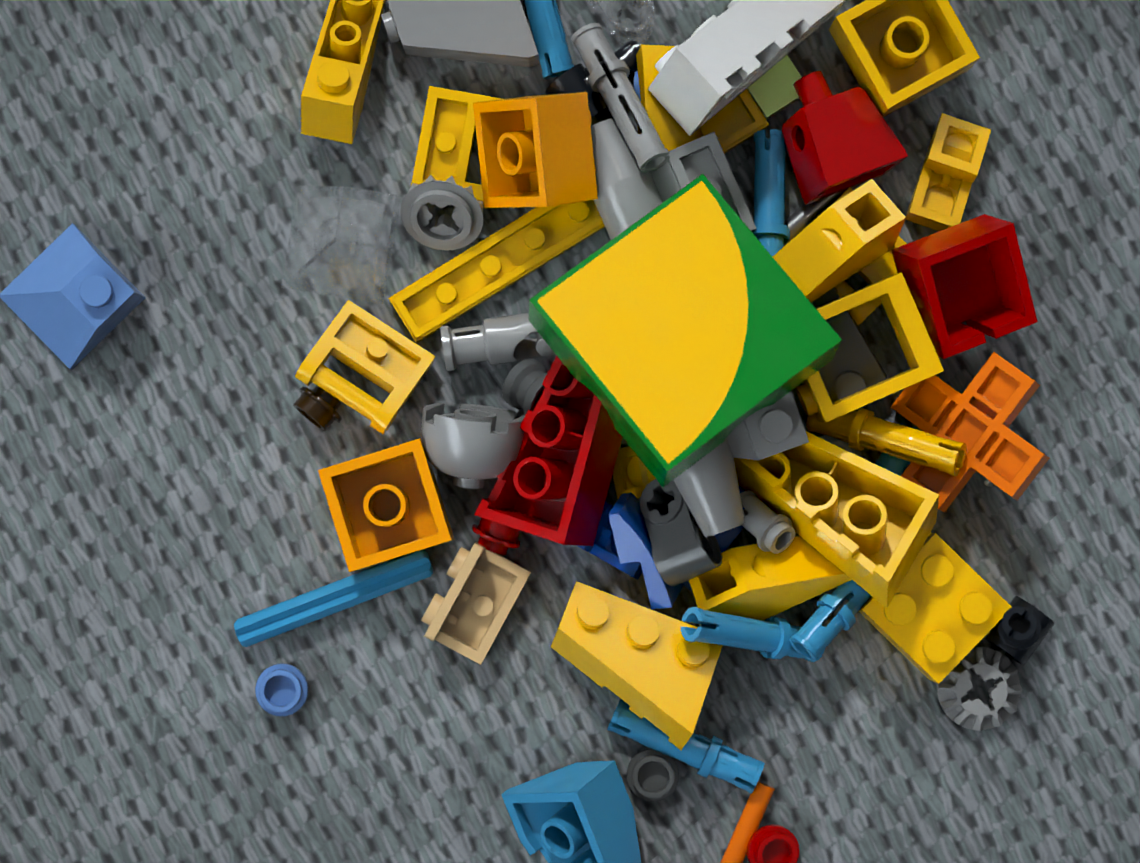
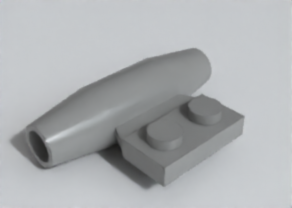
M614 118L591 126L598 199L594 200L611 240L702 174L705 175L753 233L757 230L715 131L669 151L671 157L668 162L656 170L644 173L640 171L638 163L618 129Z
M791 391L775 404L767 406L744 419L734 428L722 444L673 480L704 537L728 531L745 523L734 458L761 460L809 442Z

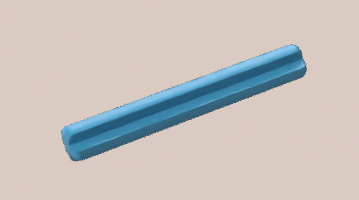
M425 549L390 560L239 618L234 623L235 634L243 647L259 643L428 578L433 574L431 560Z

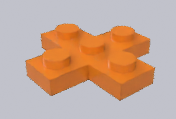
M993 352L962 394L936 375L904 388L892 404L891 408L924 432L944 439L965 443L967 450L963 466L959 468L957 476L911 462L901 477L939 494L938 509L944 513L976 471L1018 501L1049 460L1048 456L1009 429V426L1039 388L1040 384Z

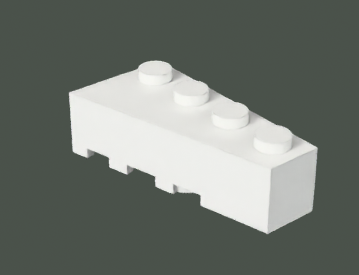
M732 0L727 6L729 9L718 17L713 15L694 31L690 38L679 46H674L654 65L659 73L648 90L684 131L691 136L826 23L846 0Z

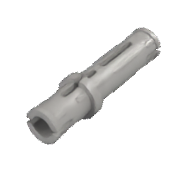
M591 23L581 27L572 35L571 41L574 47L577 48L590 73L588 77L589 85L594 92L601 94L618 129L633 153L640 171L647 173L660 168L668 162L671 156L668 149L664 147L646 109L643 107L628 79L630 70L626 62L616 57L599 23ZM601 61L604 62L617 88L612 87L600 64ZM624 106H627L630 110L636 124L638 125L641 131V134H638L636 132L631 120L629 119L624 109Z

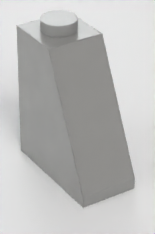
M387 0L390 11L381 14L390 43L393 44L401 41L405 55L532 67L539 64V54L520 0Z

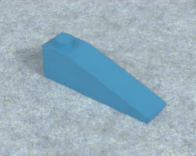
M615 761L576 762L507 789L501 794L519 840L529 855L540 850L548 863H641L633 805Z

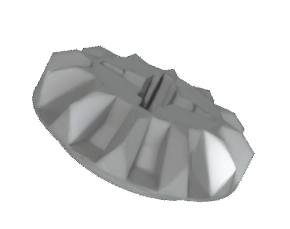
M430 175L423 183H412L408 193L403 198L400 209L402 223L407 232L419 243L437 250H456L469 245L479 236L484 223L483 202L478 201L474 197L472 186L463 188L457 185L453 175L446 181L436 180ZM447 205L454 206L451 216L442 214L440 217L436 216L431 220L435 206L439 208H444Z
M980 646L974 647L937 684L938 699L946 715L956 724L976 731L1002 726L1004 721L1017 712V704L1023 691L1020 685L1018 669L1001 652ZM969 669L984 681L999 678L997 682L993 683L994 686L987 691L991 708L977 697L960 699L966 696L967 691L973 688Z

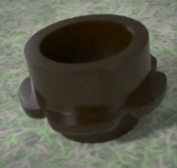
M317 385L313 390L304 386L300 388L302 395L293 406L305 418L323 431H326L334 420L338 423L341 421V416L336 412L341 405L337 398Z

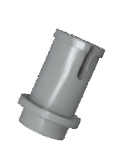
M751 490L740 493L742 507L745 508L743 510L745 523L742 526L757 538V546L764 552L771 551L774 554L781 553L787 549L795 537L792 520L785 514L777 515Z

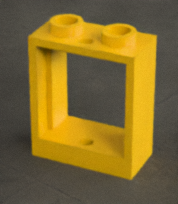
M902 272L816 309L826 320L880 297L910 369L833 403L819 371H817L802 382V385L795 388L807 416L816 414L819 422H828L944 371Z

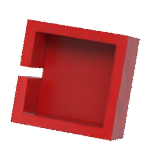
M983 214L891 250L897 273L902 272L937 356L942 359L986 343L984 334L997 339L1038 322L1014 223Z

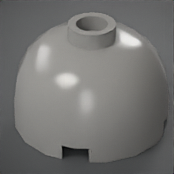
M445 403L426 405L423 408L421 425L424 451L429 462L437 470L454 476L453 485L471 489L484 488L485 479L497 478L496 476L504 472L511 461L517 459L524 435L520 425L525 415L516 419V411L462 403H460V408L455 410L454 413H444Z

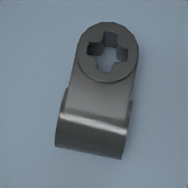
M656 479L647 484L640 497V511L643 514L652 545L653 561L665 583L675 587L721 566L722 554L715 535L704 537L674 481L672 480L665 487H662Z

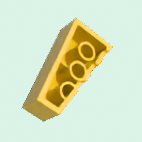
M807 431L806 434L809 442L761 460L734 458L738 485L745 491L751 490L777 515L785 514L792 520V527L800 537L885 608L888 607L936 523L939 494Z

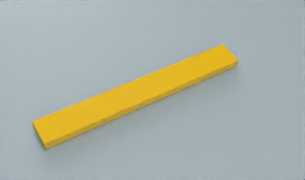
M746 89L695 131V140L715 131L725 154L753 137L755 132L767 128L769 123ZM594 200L551 207H536L388 299L417 344L438 331L441 326H446L605 228Z

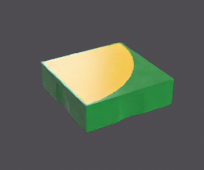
M704 174L697 177L529 299V322L574 378L591 390L607 410L615 429L662 487H665L722 444L734 428L744 419L767 406L775 404L833 360L842 341Z

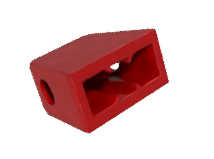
M821 71L812 72L793 84L804 107L800 108L782 124V134L805 205L844 191L849 187L851 188L878 178L908 157L904 147L864 89L855 87L832 95Z

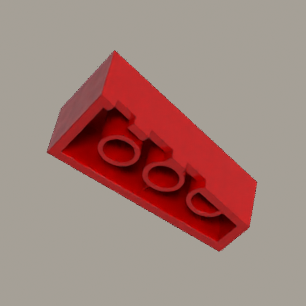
M556 356L542 383L545 389L534 410L527 411L520 425L524 435L517 459L511 461L505 471L496 476L498 480L488 499L482 498L474 515L562 545L593 546L622 436L615 429L607 410L591 390L576 380L558 356Z

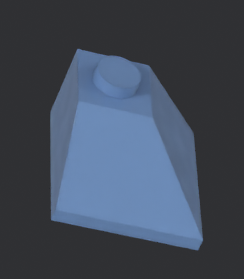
M73 223L0 293V298L70 370L146 298Z

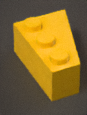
M576 581L551 648L601 688L607 687L630 706V711L641 719L645 717L670 737L668 741L682 750L693 735L723 645L686 641L682 636L681 627L697 629L696 626Z

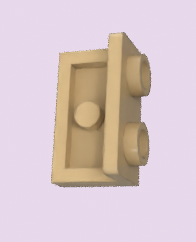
M477 542L474 543L470 551L461 547L446 575L455 579L447 595L444 598L436 593L421 619L422 622L429 625L424 637L431 641L436 640L481 665L531 571L500 554L486 550L485 547Z

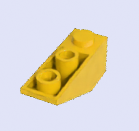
M330 0L301 94V134L353 144L364 105L382 20L381 14H383L386 0Z
M871 179L829 206L779 250L773 258L807 299L813 302L893 249L906 217L874 180Z
M797 536L794 537V540L787 549L778 554H774L771 551L764 552L757 544L731 548L721 553V566L690 579L689 583L697 607L702 610L766 620L852 579L802 537Z

